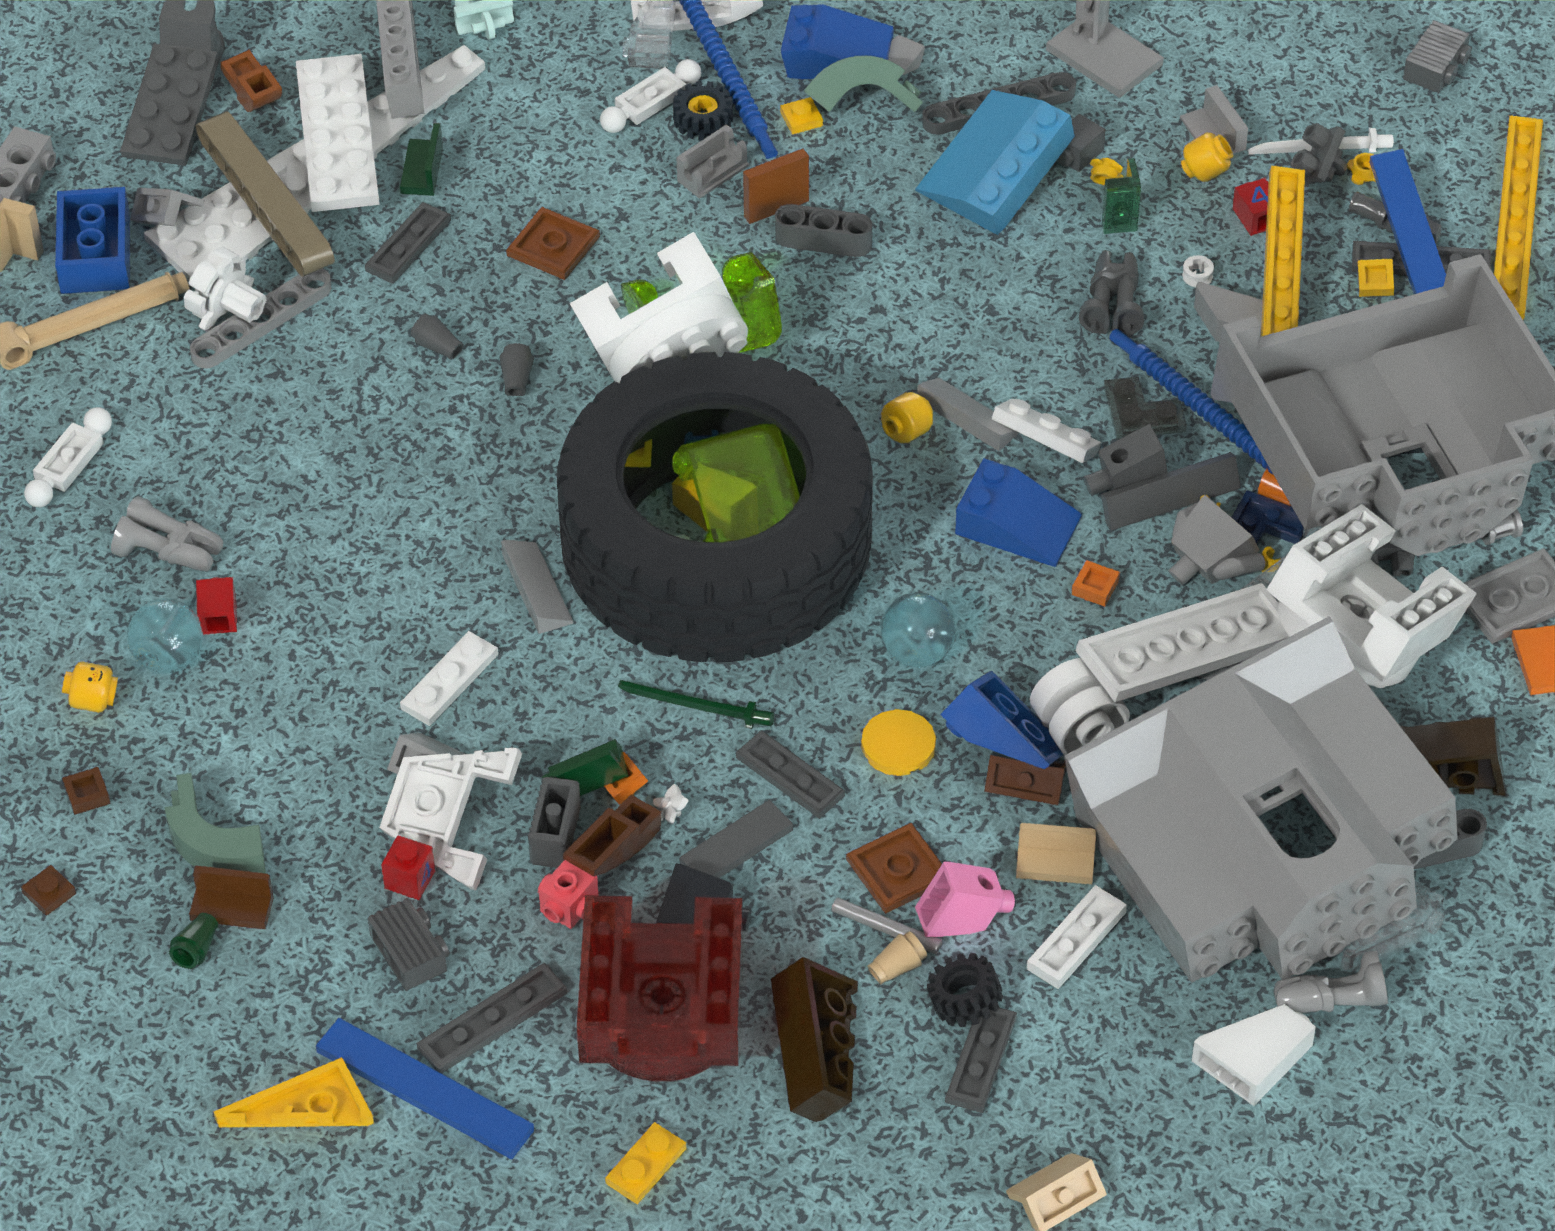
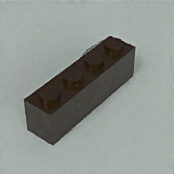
M1475 717L1469 720L1435 722L1410 727L1400 726L1448 788H1458L1459 794L1470 795L1475 794V789H1493V795L1506 796L1500 742L1495 717Z
M802 957L770 980L790 1112L818 1122L823 1121L852 1102L854 1063L849 1058V1050L855 1047V1035L850 1032V1023L856 1018L857 1006L852 1003L851 995L858 991V981Z

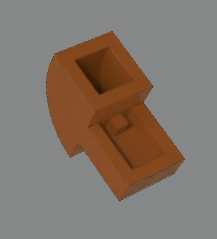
M250 49L220 62L222 73L236 91L237 100L247 112H252L282 97V87L268 67L259 64Z

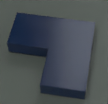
M1249 490L1245 492L1231 516L1253 536L1257 546L1265 533L1296 544L1302 540L1307 531L1291 506Z

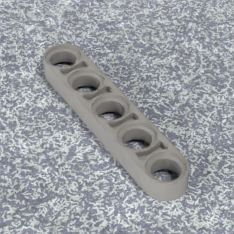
M323 268L304 277L299 274L265 295L267 301L262 314L270 316V319L265 322L251 321L249 323L233 315L199 336L190 345L192 362L199 368H212L326 297L332 289L330 274ZM316 280L325 283L319 288L307 286V284ZM289 297L297 299V302L292 305L280 303L281 300ZM231 332H240L243 334L240 338L236 340H230L225 338V336ZM204 349H212L215 351V353L209 357H200L199 355H197L201 350Z

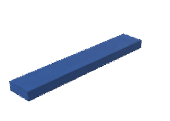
M1400 149L1370 156L1369 163L1413 294L1443 287L1446 273L1404 150Z
M341 1018L335 1021L316 1044L317 1053L332 1061L342 1057L347 1068L353 1073L511 1160L534 1132L533 1123Z

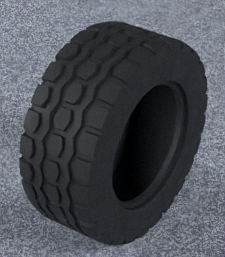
M715 352L688 354L687 360H682L680 356H675L653 362L652 369L646 366L635 369L622 376L620 383L614 381L595 396L593 403L589 402L571 427L560 453L557 467L560 538L563 563L570 577V582L583 603L587 605L590 612L607 628L611 626L615 634L634 645L642 642L645 650L659 655L671 657L673 653H678L680 660L707 662L709 657H714L716 663L744 660V655L750 654L754 659L779 652L782 644L787 648L796 645L810 637L813 629L819 631L837 616L840 609H843L853 596L866 571L872 543L873 471L868 445L853 415L846 406H843L840 399L823 384L818 386L816 380L806 373L795 368L787 371L785 364L771 359L759 357L757 361H752V356L748 354L724 352L722 357H717ZM712 430L719 431L720 442L684 444L685 435L688 432H692L693 436L712 435ZM652 439L651 467H625L629 454L645 447V442ZM698 464L715 471L737 472L759 478L779 489L795 505L782 520L767 530L744 539L728 542H698L673 536L652 525L636 510L642 501L657 488L676 479L680 474L687 473Z

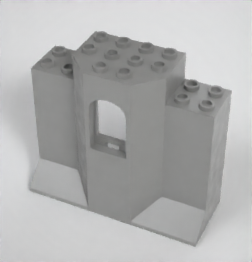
M1481 254L1450 262L1444 286L1262 337H1260L1261 324L1256 316L1222 326L1210 395L1213 400L1233 403L1305 530L1317 526L1324 527L1362 504L1396 530L1390 540V544L1416 556L1431 552L1438 553L1448 547L1462 543L1469 544L1484 537L1521 506L1532 464L1546 460H1555V370ZM1421 447L1440 480L1404 490L1385 457Z
M1330 616L1064 756L1077 820L1083 828L1096 829L1095 846L1191 983L1202 977L1207 978L1214 975L1222 966L1235 959L1239 960L1247 957L1258 947L1281 979L1303 974L1313 964L1327 956H1336L1353 942L1361 938L1366 939L1373 936L1379 928L1394 920L1399 921L1406 918L1417 908L1414 866L1424 857L1436 851H1443L1450 847L1454 841L1458 840L1455 796L1357 672ZM1277 786L1280 787L1282 792L1265 801L1260 796ZM1301 793L1304 794L1337 840L1324 853L1302 859L1290 857L1286 854L1258 818V816Z

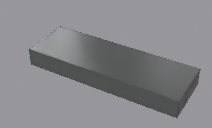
M422 202L365 264V271L394 284L451 221V214Z
M762 730L736 752V758L819 819L845 797V790Z
M769 799L679 857L680 864L720 878L793 831V823Z
M1000 1007L996 1012L989 1009L991 1017L987 1020L980 1016L977 1018L979 1024H971L945 1096V1103L980 1113L984 1112L1017 1019V1012Z

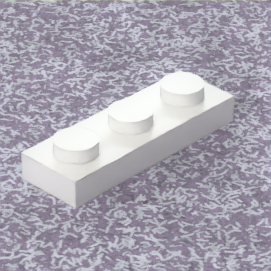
M1010 399L996 406L992 416V420L1081 463L1095 457L1102 443L1091 438V434L1083 429L1070 428L1060 423L1061 420L1052 414H1041L1031 409L1030 404L1020 399Z
M468 631L400 702L401 710L431 726L496 658L498 647Z
M1095 885L1028 959L1027 970L1059 989L1126 914L1127 904Z

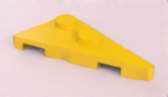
M342 1057L214 1111L215 1120L219 1128L369 1126L374 1124L373 1115Z

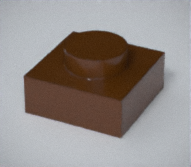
M99 767L62 778L74 815L111 804Z
M52 865L21 886L22 894L46 916L76 895L75 887Z

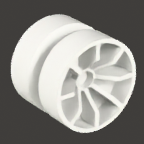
M1081 658L1066 661L1050 670L1038 681L1030 696L1031 707L1043 725L1049 728L1051 737L1064 755L1129 722L1130 712L1122 700L1118 702L1113 701Z

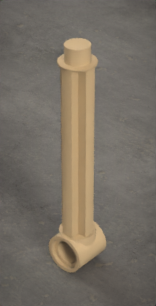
M165 272L164 276L25 327L18 326L15 322L0 323V364L4 369L12 370L30 362L33 351L174 299L178 301L179 295L189 290L188 281L183 272L174 275Z

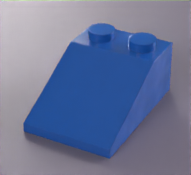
M824 4L791 5L781 47V55L787 77L814 79L829 65L848 57L875 56L888 60L894 34L893 26Z
M983 458L956 508L955 534L1056 567L1082 517V513L1018 469Z
M992 670L971 682L940 714L946 720L947 728L957 737H963L967 742L1044 770L1064 756L1051 737L1049 728L1043 725L1041 720Z

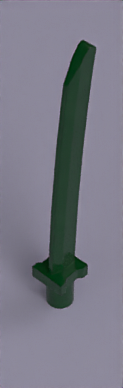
M620 680L618 684L620 689L630 694L742 719L745 721V728L752 729L754 724L771 727L774 722V712L756 709V702L749 701L745 708L668 692Z

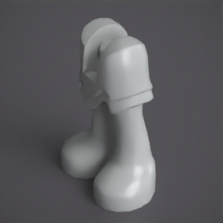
M137 496L129 503L126 517L122 516L117 524L111 543V552L120 557H127L135 547H143L159 553L158 559L168 561L169 564H178L208 572L214 562L209 553L218 555L223 548V540L218 534L192 520L187 521L186 524L154 508L148 499ZM146 527H151L160 530L162 532L167 533L168 535L167 537H164L152 530L147 529Z
M1377 950L1365 952L1361 959L1360 970L1358 973L1350 976L1328 978L1317 975H1299L1281 979L1274 986V997L1277 1007L1285 1004L1293 1011L1300 1013L1317 1012L1320 1010L1332 1012L1334 1005H1368L1374 1007L1388 1004L1381 962H1379Z

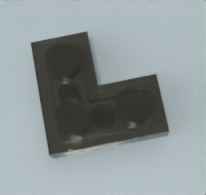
M1139 376L1104 380V391L1117 440L1148 424L1151 425L1156 435L1186 432L1187 424L1179 399L1145 402Z

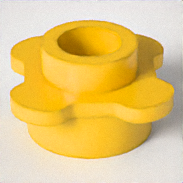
M1360 153L1354 159L1348 161L1347 168L1352 172L1351 180L1353 183L1362 185L1364 182H1376L1369 163L1370 156L1374 154Z
M1110 158L1091 160L1090 165L1093 166L1091 169V180L1093 182L1114 187L1117 181L1123 180L1124 176L1121 174L1123 167L1115 160Z

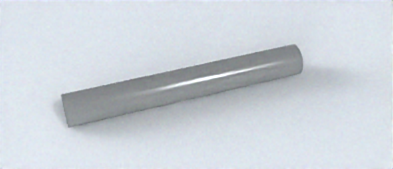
M839 897L833 903L832 912L890 936L896 937L898 934L905 935L909 931L912 932L921 942L924 949L931 953L937 954L942 945L941 939L925 937L924 932Z

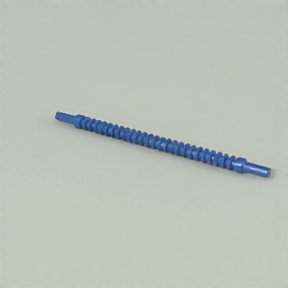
M679 0L683 10L686 12V16L690 19L691 25H693L694 31L697 32L701 44L704 45L707 56L711 58L714 69L718 71L721 82L725 85V89L729 91L735 109L739 111V116L742 118L744 125H746L749 135L755 137L766 159L776 157L778 152L767 133L768 125L761 112L758 111V106L754 104L751 93L747 90L743 78L740 77L736 65L733 64V59L719 37L716 27L712 24L709 14L705 11L702 1Z
M1119 329L1111 332L1110 340L1129 354V359L1132 363L1140 367L1142 371H1146L1147 375L1152 376L1155 381H1159V384L1165 386L1167 391L1172 392V395L1178 397L1193 412H1197V415L1203 417L1206 422H1210V425L1216 427L1218 432H1222L1223 436L1229 438L1238 448H1242L1244 453H1248L1258 464H1262L1264 469H1268L1269 473L1273 474L1245 424L1240 423L1231 413H1227V410L1221 408L1220 404L1215 403L1212 398H1208L1206 393H1202L1200 388L1195 387L1181 373L1176 372V369L1170 367L1161 357H1157V354L1151 352V349L1146 345L1137 344Z

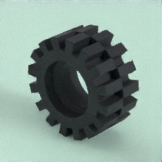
M964 953L957 954L958 960L952 961L951 957L944 960L946 963L945 967L938 964L934 968L936 974L930 973L928 977L930 983L927 984V991L939 1019L942 1021L946 1020L947 1024L954 1026L957 1021L959 1027H966L969 1020H971L972 1025L979 1024L978 1017L983 1016L985 1020L991 1017L989 1009L997 1011L999 1008L997 1001H1002L1003 995L1001 991L1003 990L994 966L991 962L988 963L986 957L981 956L978 959L976 953H970L968 959H966ZM976 985L967 993L953 995L965 986Z

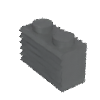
M1433 20L1432 24H1430L1429 28H1427L1424 35L1421 36V39L1415 45V48L1407 56L1403 79L1437 93L1442 90L1445 84L1451 85L1457 75L1458 65H1465L1472 51V47L1468 45L1470 34Z
M545 777L541 779L542 784L540 785V791H538L539 797H537L536 809H534V815L532 816L533 821L531 822V828H529L530 862L533 865L558 868L564 861L563 853L573 842L581 809L580 783L574 780Z
M405 898L402 902L398 901L396 905H391L389 908H384L382 912L377 911L375 915L368 917L370 937L405 991L447 972L446 957L449 956L448 947L440 935L434 937L430 932L431 923L422 907L415 909L411 901Z

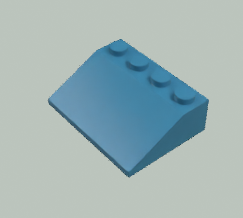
M991 90L915 188V191L998 235L1011 221L1075 137L1071 115L1043 100Z

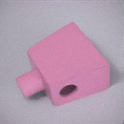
M943 862L916 904L915 909L925 937L965 935L985 931L996 913H1010L1014 908L1015 898L1011 890L1001 889L996 873L991 868Z

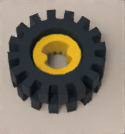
M697 81L696 87H692L691 83L685 85V90L680 88L677 91V96L675 95L673 98V120L675 127H679V132L682 135L687 132L688 138L693 139L695 135H698V140H703L705 135L710 136L725 125L731 127V122H733V100L730 97L729 91H723V86L719 84L713 88V82L707 81L706 86H702V81ZM701 108H703V111H705L706 108L708 112L700 113L698 110L701 111Z

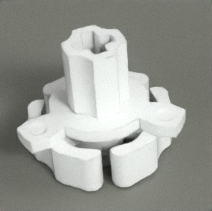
M225 247L214 249L197 266L189 280V285L195 288V292L189 289L184 295V307L202 319L199 327L206 332L211 330L217 319L228 311L249 323L257 320L262 314L267 301L264 294L252 288L254 278L250 275H245L246 261Z

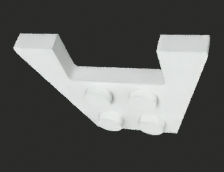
M505 748V751L487 753L480 750L474 751V754L452 756L450 753L403 757L379 828L394 839L399 835L432 846L435 866L468 888L476 890L480 883L487 858L482 854L453 848L452 845L474 779L480 777L512 785L522 752L517 748Z

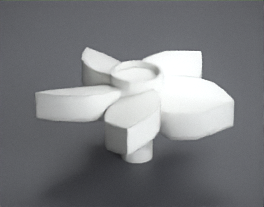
M674 784L667 790L665 798L653 799V804L662 812L661 821L665 818L669 823L674 824L676 816L679 817L681 815V810L685 808L689 800L681 794L680 788Z

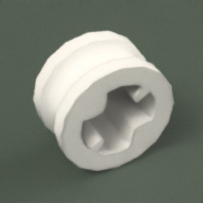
M1205 256L1189 257L1183 265V280L1192 287H1196L1198 281L1210 284L1214 272L1213 262ZM1193 269H1200V272H1202V271L1204 270V273H1203V274H1196V273H1197L1196 270H1195L1194 272H1192V271H1193Z

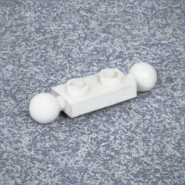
M691 59L682 60L676 66L674 74L664 67L615 98V106L608 107L601 113V126L609 133H617L625 127L628 118L636 125L640 124L673 103V98L675 95L677 96V91L680 88L685 90V85L689 83L693 85L699 81L701 77L699 64Z
M95 407L87 411L83 420L84 427L71 423L33 469L35 480L29 482L24 491L25 499L31 506L39 508L48 505L53 498V487L65 492L104 444L102 435L108 432L112 425V418L107 410Z

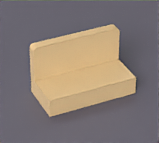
M3 198L1 201L0 272L3 271L13 254L34 260H39L43 254L44 248L35 206Z
M1021 823L1016 878L1092 884L1096 829Z
M1073 1153L1065 1155L1006 1190L1010 1199L1022 1203L1035 1231H1047L1107 1195L1092 1159Z

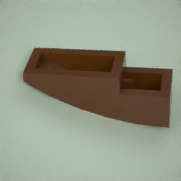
M630 795L616 810L608 807L563 853V859L592 876L604 874L626 862L653 839L661 829L662 812L637 797Z

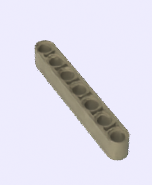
M225 111L197 123L196 131L205 150L300 276L304 277L333 264L335 258L327 239L230 112Z

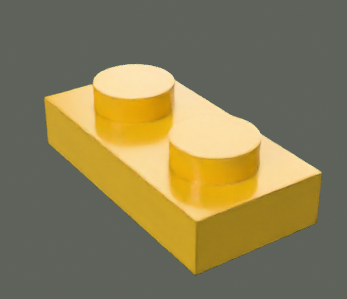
M654 1122L605 1177L606 1184L638 1205L687 1149L686 1142Z

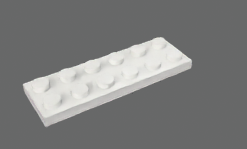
M362 54L296 61L312 212L380 205Z
M1263 583L1079 640L1076 652L1113 701L1118 702L1245 661L1289 638V635L1286 633L1279 618V603L1266 591L1267 588Z

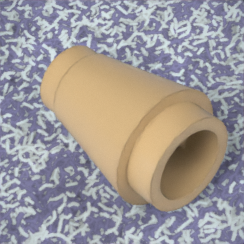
M909 931L905 935L898 934L867 967L881 985L921 966V961L927 957V953L918 938Z

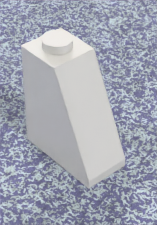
M1283 1004L1199 1036L1194 1041L1192 1062L1255 1106L1313 1046L1316 1026L1311 1023L1307 1016L1300 1012H1295Z

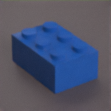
M125 187L57 191L55 267L61 294L126 290L130 288V210Z

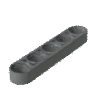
M1057 72L931 104L923 110L922 125L927 132L936 135L962 129L972 115H963L960 111L964 109L976 111L991 90L1019 96L1026 93H1034L1038 96L1036 99L1043 100L1052 106L1072 100L1075 96L1076 80L1068 73ZM1057 85H1064L1068 87L1069 90L1065 92H1059L1054 90L1053 87ZM932 117H942L945 121L936 124L930 122L929 119Z

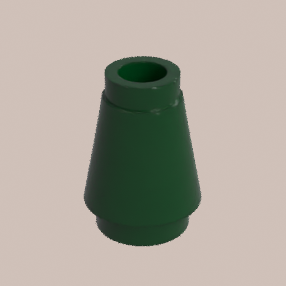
M208 913L198 914L193 921L171 940V948L169 950L171 959L178 966L186 969H193L196 965L202 964L215 931L218 928L217 920Z

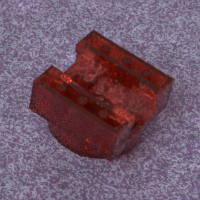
M585 895L577 1012L579 1063H607L626 1075L658 1082L692 1077L713 1065L738 1066L741 1024L743 898L695 897L694 924L632 923V896ZM660 1005H663V1014H660Z

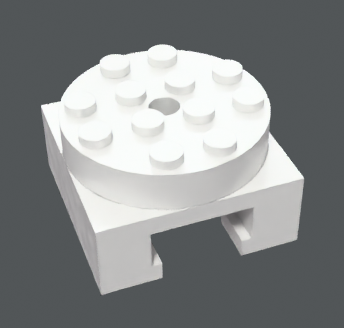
M694 232L657 253L669 277L671 278L676 275L680 285L647 305L620 319L615 309L620 307V304L607 282L570 303L615 382L620 383L622 376L642 366L652 369L653 362L665 358L680 356L682 360H687L688 354L715 352L717 357H722L724 352L738 353L747 344V325L735 307L720 274Z
M1361 504L1293 545L1266 591L1279 600V618L1289 637L1330 616L1360 676L1367 685L1385 688L1386 686L1403 681L1420 656L1451 635L1477 593L1444 567L1425 577L1419 590L1415 593L1406 588L1371 560L1375 550L1390 542L1396 530Z

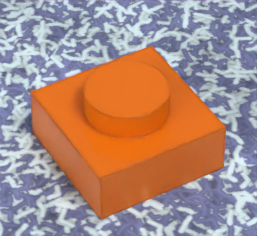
M1086 560L1072 585V595L1105 607L1119 582L1120 572Z
M623 752L628 776L604 786L619 805L648 782L647 778L625 752Z

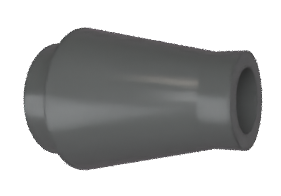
M423 314L412 327L411 337L415 339L417 345L444 355L450 360H453L463 349L464 344L451 333L436 315Z
M513 343L505 346L499 356L505 384V394L507 396H524L534 356L531 354V349L528 346Z

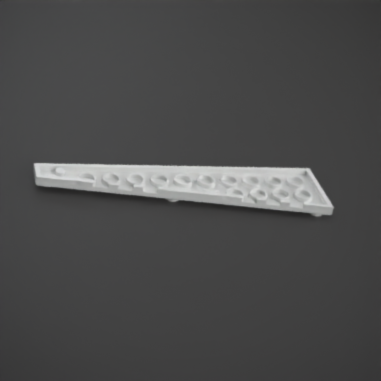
M463 45L420 70L425 114L392 119L386 91L367 101L374 159L377 158V154L385 147L391 146L400 139L399 136L410 127L414 128L420 123L422 117L432 109H437L451 95L456 94L485 70V62ZM303 139L270 158L267 162L305 212L308 213L311 209ZM230 182L202 198L205 200L203 207L188 206L178 212L175 226L156 225L144 232L145 240L178 272H183L188 281L197 266L214 249L225 247L246 261L259 253L258 250L269 241H274Z

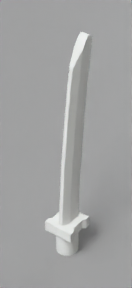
M1369 128L1368 136L1343 137L1339 149L1368 148L1369 153L1376 152V148H1392L1394 139L1393 135H1377L1376 128ZM1303 139L1267 142L1250 148L1248 155L1298 152L1303 149L1311 151L1312 146Z

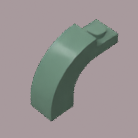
M854 56L839 60L823 69L804 90L806 94L829 112L848 90L862 84H874L885 88L914 112L923 103L918 98L922 93L907 80L903 85L898 82V79L906 71L905 69L889 60L875 56Z
M192 773L176 775L178 790L171 791L173 806L164 808L170 837L179 854L194 867L206 866L266 873L260 826L221 828L208 823L197 811Z

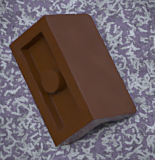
M993 751L989 759L984 792L1059 805L1064 776L1067 771L1066 762L1059 759L1044 770Z
M206 866L194 867L193 877L196 890L189 912L190 921H193L200 913H208L221 925L266 930L274 900L269 874Z

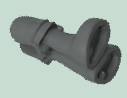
M1103 250L1097 259L1095 272L1090 282V293L1094 297L1085 301L1080 307L1079 322L1091 333L1106 334L1110 321V297L1117 295L1112 330L1119 329L1127 336H1130L1141 330L1144 325V312L1140 305L1133 302L1134 291L1138 285L1137 259L1133 253L1126 252L1122 264L1112 263L1110 260L1111 251Z

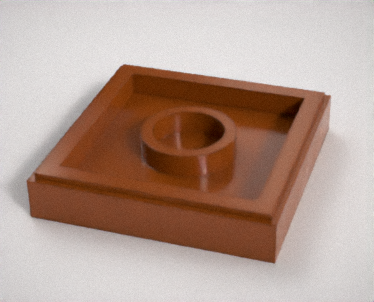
M804 148L743 171L744 218L749 224L775 215L777 209L783 205H800L809 201V155Z
M541 207L506 249V254L508 257L565 280L599 239L600 230Z
M912 822L846 854L847 862L885 914L921 897L942 865Z

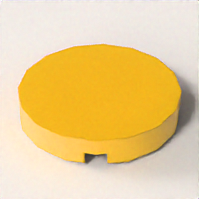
M899 709L881 712L870 719L863 729L861 749L863 755L868 759V763L880 772L896 776L911 774V771L921 770L926 767L934 757L936 736L932 725L921 715Z

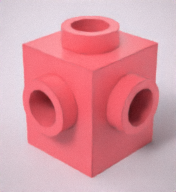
M564 860L553 874L549 873L542 879L538 887L540 911L551 922H560L572 929L581 918L585 919L590 915L595 902L599 898L597 876H592Z

